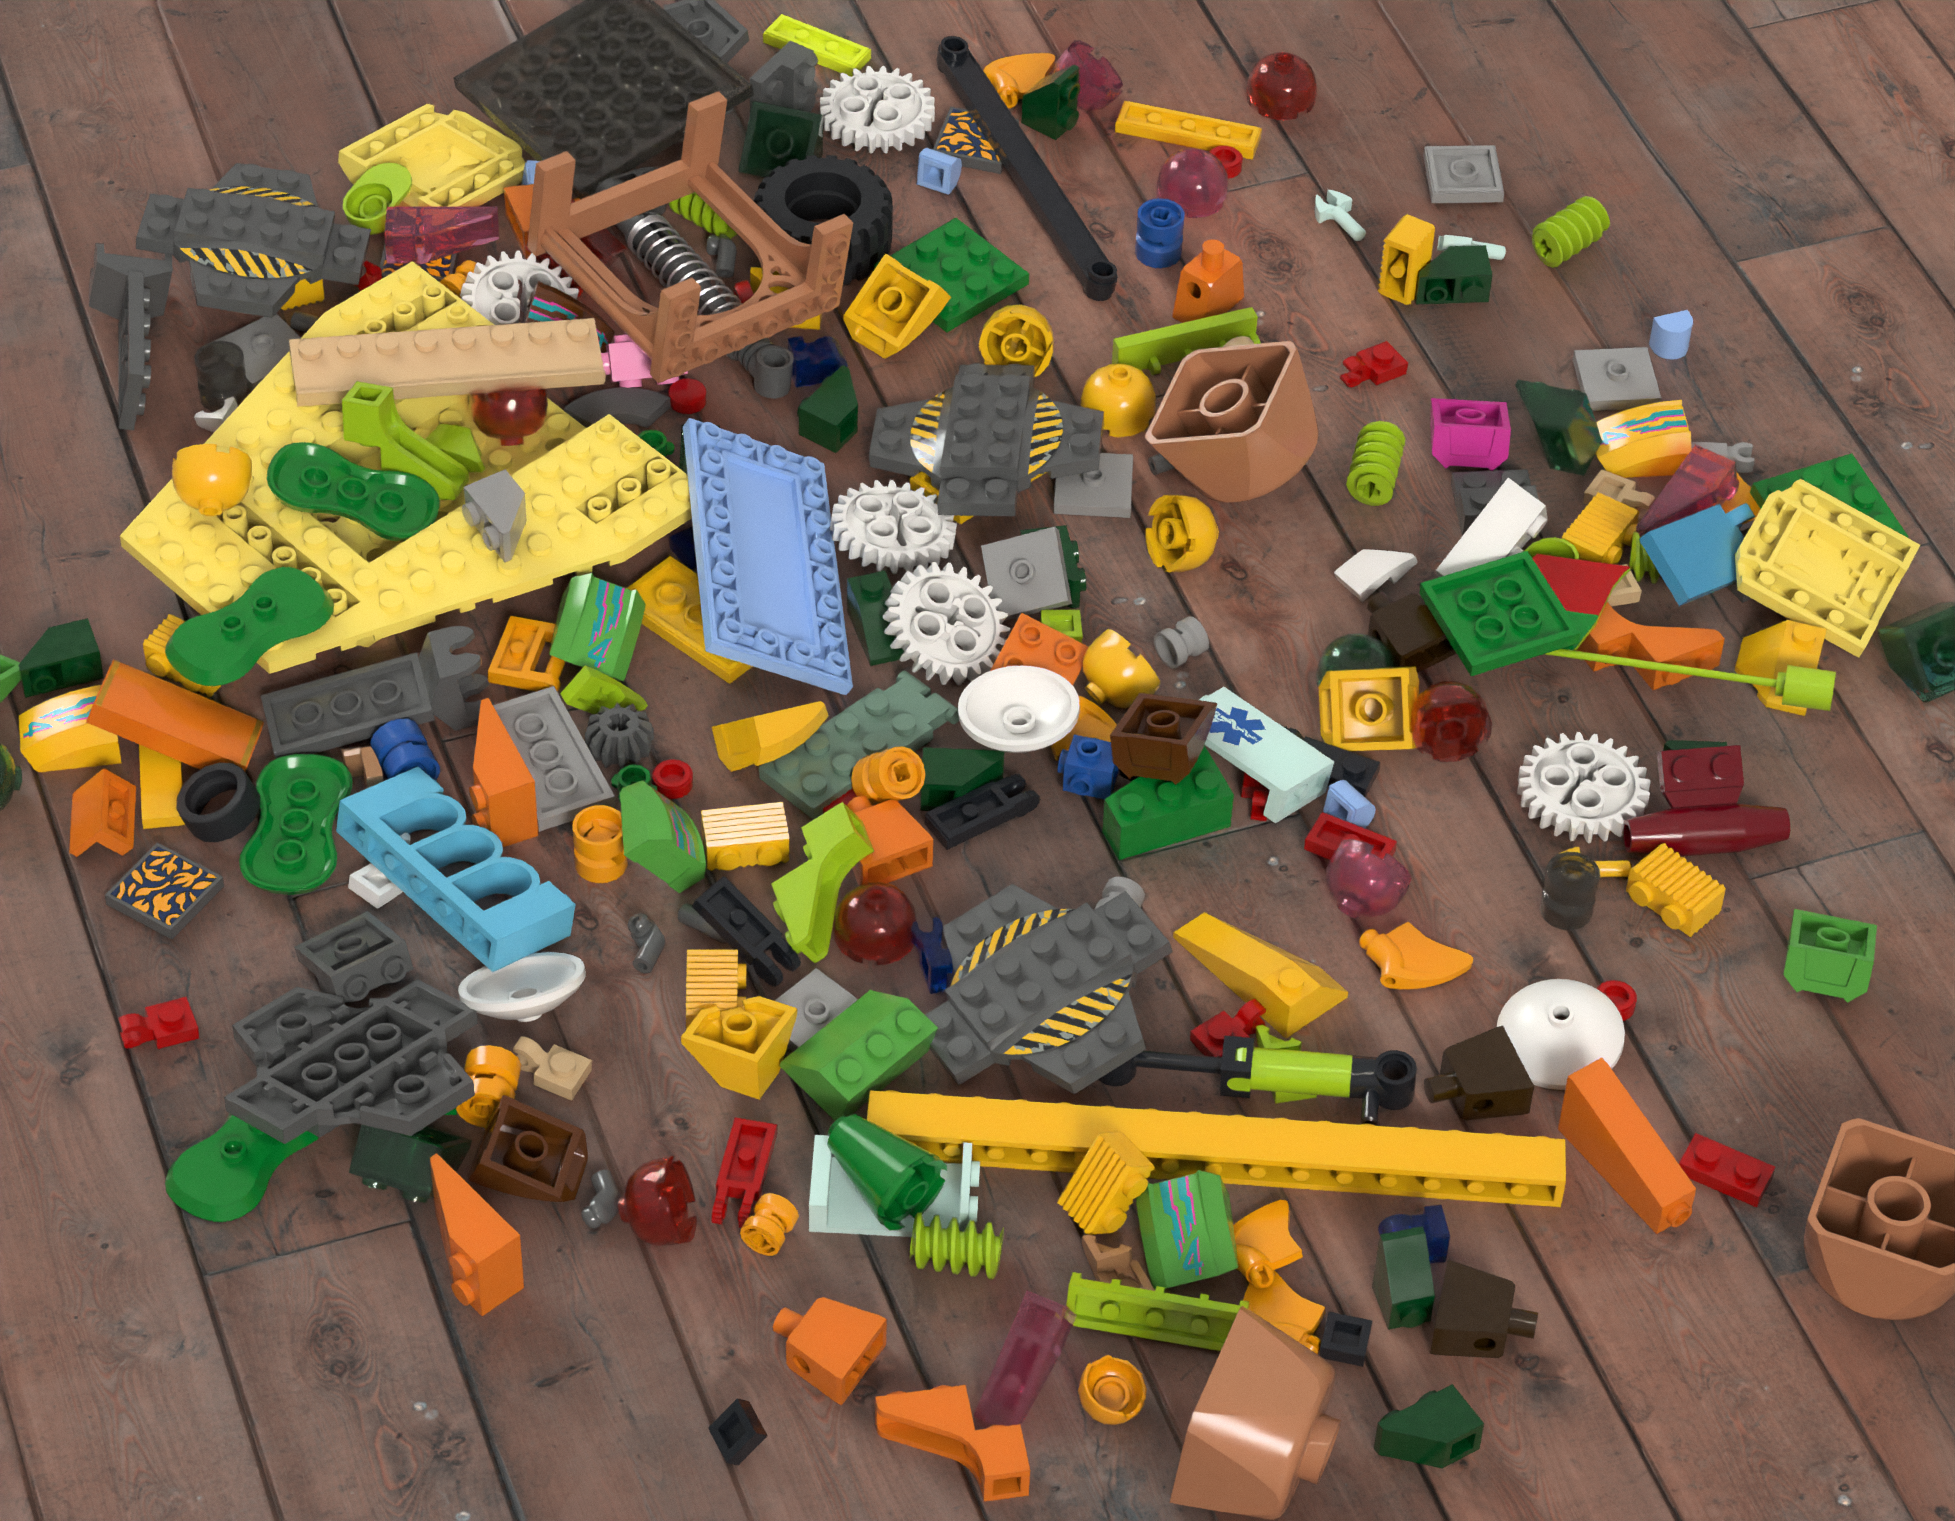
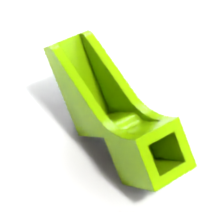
M356 381L342 399L345 441L356 442L366 447H380L381 471H399L413 474L434 487L438 493L439 500H456L464 486L469 482L467 468L406 426L397 412L392 387Z
M843 802L801 827L807 842L803 849L809 860L771 883L777 898L773 902L774 908L789 930L785 932L788 944L797 954L802 952L814 964L822 960L829 951L838 893L843 879L853 866L874 852L863 821Z

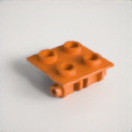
M1021 612L990 671L1008 666L1040 667L1061 675L1073 686L1083 667V659L1089 647Z

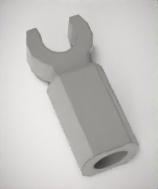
M1691 442L1692 454L1689 467L1697 466L1701 470L1716 471L1733 466L1740 473L1753 471L1755 460L1751 457L1753 445L1750 443L1740 442L1734 446H1727V443Z

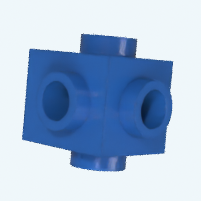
M1074 734L1069 750L1062 749L1057 771L1064 774L1063 791L1105 799L1112 795L1120 769L1113 763L1111 742Z

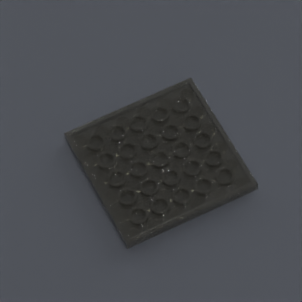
M584 0L453 77L455 88L536 161H543L567 151L576 160L572 193L579 199L594 193L604 180L632 170L683 139L690 102L719 91L727 99V112L754 96L751 83L653 0Z

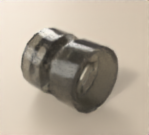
M214 341L203 345L197 350L194 359L200 403L204 408L215 412L224 406V400L233 396L237 406H239L248 396L244 355L241 348L232 342Z
M1564 852L1550 859L1545 872V886L1540 900V913L1551 926L1562 930H1575L1584 927L1590 922L1595 907V894L1600 880V869L1595 861L1578 852Z

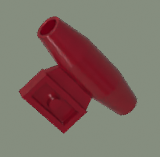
M1740 745L1667 750L1657 752L1660 792L1671 809L1627 819L1624 821L1622 831L1624 847L1628 853L1650 854L1659 845L1666 843L1667 847L1672 848L1674 853L1678 852L1680 857L1742 852L1788 840L1790 836V818L1787 809L1783 807L1737 803L1744 786Z

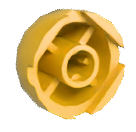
M1021 304L1007 305L995 311L984 324L979 340V350H981L985 365H1034L1035 377L1039 376L1049 365L1055 346L1052 327L1046 317L1035 308Z
M1108 364L1098 368L1086 380L1080 406L1104 412V430H1109V436L1127 437L1138 434L1149 426V420L1155 416L1156 397L1152 382L1142 370L1132 365Z
M217 444L192 445L180 449L177 452V460L173 458L172 480L175 491L185 504L199 510V513L203 515H220L223 511L229 510L243 501L248 493L252 475V460L247 453L238 448L229 446V453L217 452Z
M1164 495L1156 499L1148 516H1154L1152 528H1146L1145 533L1148 553L1153 563L1157 567L1164 565L1167 569L1165 572L1170 573L1190 571L1207 562L1213 554L1219 535L1218 526L1210 508L1204 502L1190 496Z
M1111 629L1104 631L1086 650L1083 659V672L1089 684L1085 686V689L1099 704L1107 701L1118 708H1129L1139 693L1154 694L1161 683L1141 654L1136 657L1127 649L1131 644Z

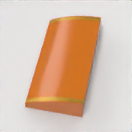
M114 659L86 720V723L200 770L216 763H233L242 768L244 772L248 767L265 723Z

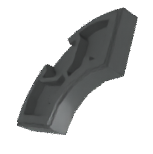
M620 387L586 394L568 404L564 411L586 428L608 414L620 423L636 424L648 428L671 407L670 397L655 391Z

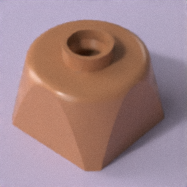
M1292 341L1198 349L1191 352L1182 359L1146 432V440L1202 495L1211 500L1226 503L1244 502L1259 498L1278 489L1291 480L1305 466L1316 447L1319 437L1317 418L1297 347Z
M1860 1118L1841 1124L1808 1215L1804 1234V1250L1809 1269L1820 1287L1829 1296L1855 1312L1885 1320H1905L1924 1316L1940 1308L1955 1293V1149Z
M1241 1306L1190 1420L1169 1503L1269 1520L1280 1518L1288 1508L1300 1479L1318 1485L1334 1447L1342 1420L1325 1414L1335 1383L1336 1371L1333 1365L1254 1312Z

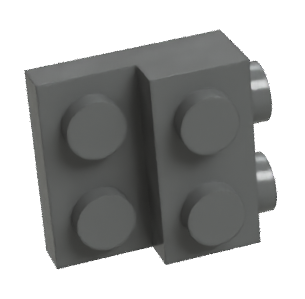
M789 41L750 77V134L762 139L773 128H777L782 120L794 125L805 114H809L812 111L816 101L814 94L818 90L817 84L814 81L815 66L818 63V59L813 50Z
M1528 469L1452 472L1451 487L1462 536L1507 478H1510L1538 499L1536 486L1531 485Z
M368 911L294 947L298 961L317 976L321 990L327 994L344 997L345 1003L360 1001L368 995L370 990L381 985L399 982L405 977L407 972L414 969L406 941Z

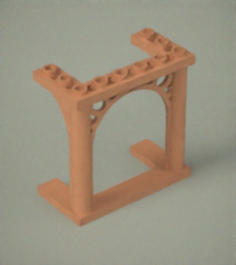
M719 91L689 103L681 160L574 203H571L576 160L567 151L536 163L527 248L535 256L547 252L652 360L650 375L658 383L681 376L689 370L711 363L726 354L739 351L747 345L764 338H769L794 325L802 324L804 321L824 312H830L840 304L853 222L845 214H842L814 226L811 244L799 242L782 230L718 166L727 99ZM696 192L754 251L761 264L763 277L758 290L749 300L725 312L697 315L701 286L693 278L661 290L659 308L634 295L580 239ZM777 271L780 275L774 276L772 273ZM781 286L789 289L776 294L769 288Z

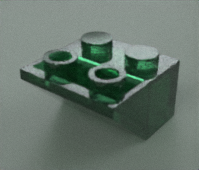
M1518 379L1515 387L1531 432L1549 468L1584 476L1602 443L1587 394L1576 389L1567 390L1548 386L1538 381L1529 382Z

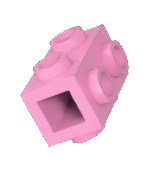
M628 335L614 336V343L607 344L606 352L601 353L606 375H609L610 383L619 382V387L636 388L642 387V379L653 378L650 375L652 360ZM679 376L661 383L657 382V385L673 384L679 380Z

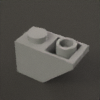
M505 469L464 486L465 504L462 505V513L468 525L471 527L475 526L478 529L486 547L490 551L495 550L504 563L512 560L527 521L525 493Z

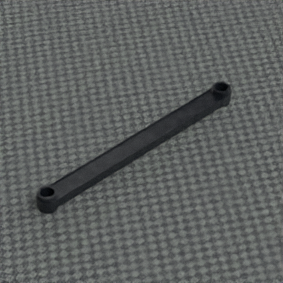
M957 36L945 37L938 47L936 58L938 70L944 73L1084 287L1085 295L1096 301L1108 300L1112 297L1117 283L1116 266L1109 262L968 49V43Z

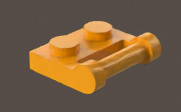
M510 616L488 669V682L535 692L554 686L556 691L559 692L561 686L559 678L566 661L551 655L545 673L535 671L545 643H551L555 624Z

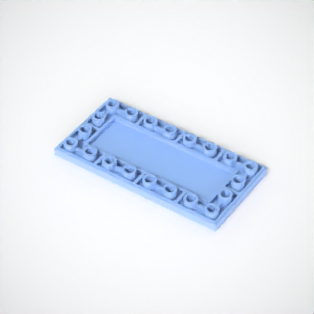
M689 418L683 426L705 651L847 695L852 689L853 683L835 544L832 540L833 531L830 530L831 513L824 463L811 456L804 457L789 452L779 445H769L754 440L746 434H736L721 429L711 422L703 423Z

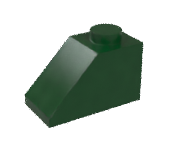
M885 571L847 578V613L870 666L897 661L904 653L902 648L891 649L890 645L896 639V636L888 635L884 632L891 623L884 620L883 615L888 610L885 601L891 595L890 591L892 590V585Z
M1423 1226L1380 1234L1372 1289L1388 1330L1400 1327L1413 1328L1424 1322L1431 1321L1435 1292L1426 1234Z

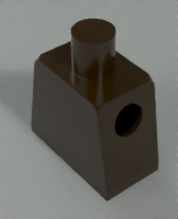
M1381 592L1373 596L1368 602L1367 609L1372 613L1369 622L1368 641L1386 668L1416 667V671L1419 673L1457 654L1420 595L1411 593L1393 602L1385 593Z
M1504 1026L1493 1028L1447 1047L1443 1051L1440 1075L1424 1080L1425 1094L1431 1104L1451 1099L1460 1118L1466 1121L1530 1113L1534 1085Z
M1447 1260L1430 1354L1500 1358L1504 1353L1507 1334L1534 1339L1538 1312L1512 1307L1516 1287L1512 1281Z

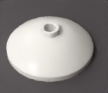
M1008 666L984 673L968 684L958 702L960 724L972 739L994 750L1010 753L1036 751L1058 742L1074 728L1080 713L1079 697L1072 684L1053 671L1034 666Z
M557 952L533 953L495 972H492L486 966L474 971L460 983L458 992L461 1002L479 1014L504 1020L529 1022L555 1009L574 994L584 981L586 971L583 961L574 955Z
M1550 979L1526 986L1507 1001L1501 1010L1497 1022V1027L1504 1026L1532 1083L1547 1089L1565 1090L1569 1075L1600 1058H1603L1610 1068L1613 1069L1624 1047V1023L1615 1004L1598 989L1575 980ZM1562 1016L1566 1017L1567 1019L1558 1020L1555 1017Z

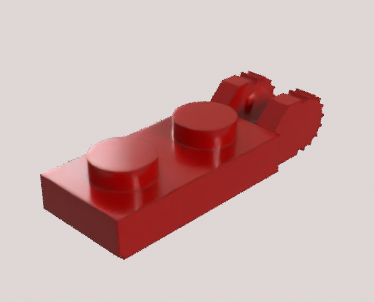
M734 1118L716 1181V1197L711 1216L712 1223L722 1225L723 1220L726 1218L729 1197L743 1199L737 1219L739 1228H742L747 1218L754 1215L755 1202H758L760 1199L777 1138L778 1124Z

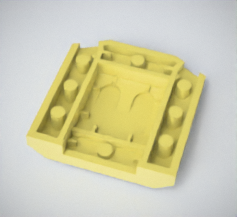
M425 104L339 150L338 163L352 184H355L368 169L378 164L397 163L407 168L412 177V187L407 196L398 205V211L427 229H436L451 223L504 193L505 187L520 184L526 163L522 157L520 145L466 112L453 110L449 115L434 112L435 105Z
M1799 479L1793 483L1792 487L1782 492L1777 490L1769 494L1735 553L1737 591L1791 621L1826 628L1825 639L1859 658L1873 635L1897 586L1909 568L1920 544L1806 481Z

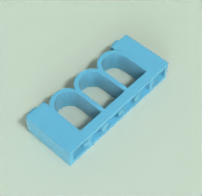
M415 767L340 800L336 832L492 972L571 936L576 904L550 881L540 885L539 874L528 863L512 857H502V842L497 835L480 826L466 825V812L462 805L450 796L443 795L444 789L421 768ZM422 829L440 831L411 845L400 837L405 832L409 834ZM458 861L476 863V865L447 878L437 870ZM492 894L514 896L484 911L474 903Z

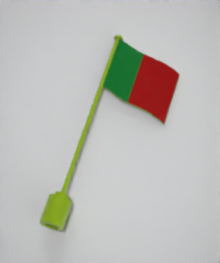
M1536 554L1532 558L1580 631L1578 644L1546 653V655L1776 687L1775 695L1783 696L1782 705L1824 711L1831 710L1836 677L1835 671L1788 665L1786 673L1778 672L1777 679L1576 651L1596 626L1613 589L1631 570V567Z

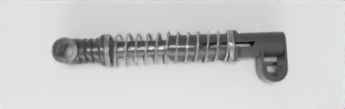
M643 167L608 178L597 187L594 194L658 168ZM667 204L615 224L624 234L628 248L637 255L641 262H644L648 270H652L654 277L659 278V282L663 286L668 288L689 278H693L701 286L698 315H701V313L703 315L717 314L733 309V305L740 306L742 304L739 298L733 295L729 287H726L725 283L718 278L716 273L710 270L706 262H703L702 258L695 253L693 248L661 216L666 211ZM710 280H715L716 285L712 286ZM718 288L723 289V294H719ZM727 296L731 298L729 303L725 300ZM764 338L745 346L739 351L726 354L731 360L739 361L754 377V389L761 396L776 399L789 393L794 357L788 349L774 346L768 338Z

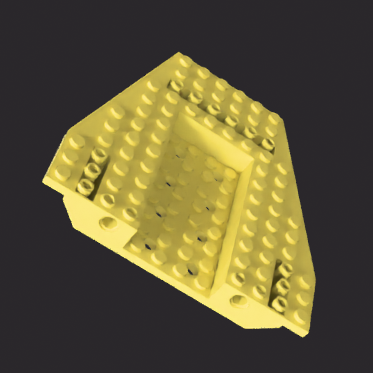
M412 261L324 312L301 339L488 326L494 324ZM288 352L204 443L217 444V452L229 453L230 446L238 448L249 455L252 460V475L248 493L243 501L233 508L223 511L220 515L206 516L180 499L171 479L122 532L120 540L121 547L200 615L220 610L232 604L248 590L260 575L275 568L292 567L298 569L323 586L333 599V614L320 629L304 636L283 641L266 651L256 663L271 674L315 660L316 653L338 646H340L341 651L356 647L357 645L369 647L382 638L435 622V616L455 609H458L461 614L476 609L475 603L490 598H492L493 603L552 585L553 578L575 572L577 576L592 572V566L607 561L610 566L625 562L692 519L688 475L610 414L586 428L537 389L394 400L402 421L408 428L424 439L439 424H451L470 428L481 451V460L485 470L483 472H468L469 482L466 486L506 469L524 491L527 521L512 560L504 563L495 550L490 551L486 547L478 529L475 526H469L462 513V505L465 504L464 489L456 500H440L439 512L435 522L402 542L382 538L361 524L342 516L293 510L277 500L267 482V471L274 455L285 445L299 442L319 444L333 450L356 465L373 470H381L380 447L377 446L366 447L356 442L344 440L342 403L297 407L290 352ZM503 410H513V411H515V412H514V413H510V412H501V411H503ZM328 518L337 519V521L334 523L329 521L321 522L322 520Z

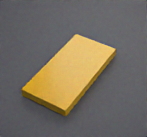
M672 556L667 557L626 588L629 590L637 589L646 604L641 624L727 683L731 684L753 667L705 651L698 574Z

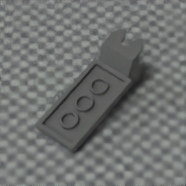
M95 243L94 268L90 270L89 307L119 320L118 429L134 430L137 415L143 416L145 410L146 394L141 392L143 388H149L151 380V365H145V362H149L151 340L144 339V336L149 335L151 318L164 315L173 271L172 254L162 253V260L109 254L104 251V243Z
M452 626L427 633L419 657L416 652L261 695L275 758L294 754H315L373 737V734L381 726L396 719H410L415 721L417 725L434 721L435 715L455 731L478 725L481 700L475 702H466L465 700L469 696L479 694L489 685L486 676L473 673L482 664L481 656L472 653L451 654L453 650L465 647L475 638L474 631L465 626Z

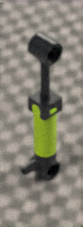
M1224 1036L1222 1057L1143 1051L1098 1079L1105 1085L1113 1087L1123 1086L1135 1077L1137 1067L1221 1074L1220 1096L1250 1098L1251 1090L1357 1098L1362 1099L1361 1124L1377 1125L1379 1106L1388 1110H1401L1408 1107L1413 1101L1417 1067L1412 1056L1398 1050L1386 1051L1378 1057L1260 1048L1254 1047L1255 1038Z

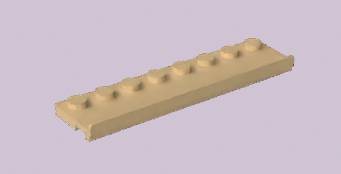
M594 318L289 339V352L297 407L341 404L342 399L356 381L392 387L394 400L601 385L604 384L606 377Z

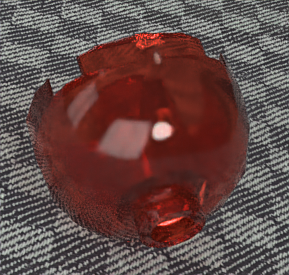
M1287 52L1266 55L1253 66L1249 74L1246 89L1247 103L1250 107L1251 102L1257 106L1258 113L1263 117L1275 120L1298 118V112L1307 109L1308 113L1316 103L1317 85L1315 73L1308 62L1298 55Z
M547 389L470 394L473 421L478 430L485 436L500 439L501 446L524 445L523 437L536 434L544 425L548 409Z
M1442 681L1430 685L1420 693L1412 706L1411 727L1413 740L1417 749L1422 754L1423 751L1432 754L1433 760L1457 762L1473 756L1478 752L1477 746L1485 738L1488 741L1491 736L1492 720L1483 697L1471 686L1458 681Z
M866 882L855 886L841 899L834 918L835 942L841 952L855 962L863 964L864 958L876 960V965H887L901 960L912 950L915 944L917 934L915 907L903 891L888 883Z
M675 1156L654 1159L640 1165L629 1176L624 1188V1197H620L618 1201L621 1220L624 1223H628L631 1230L643 1242L655 1246H674L690 1243L695 1236L697 1216H692L688 1219L687 1203L695 1202L694 1190L684 1164L681 1160L673 1161Z

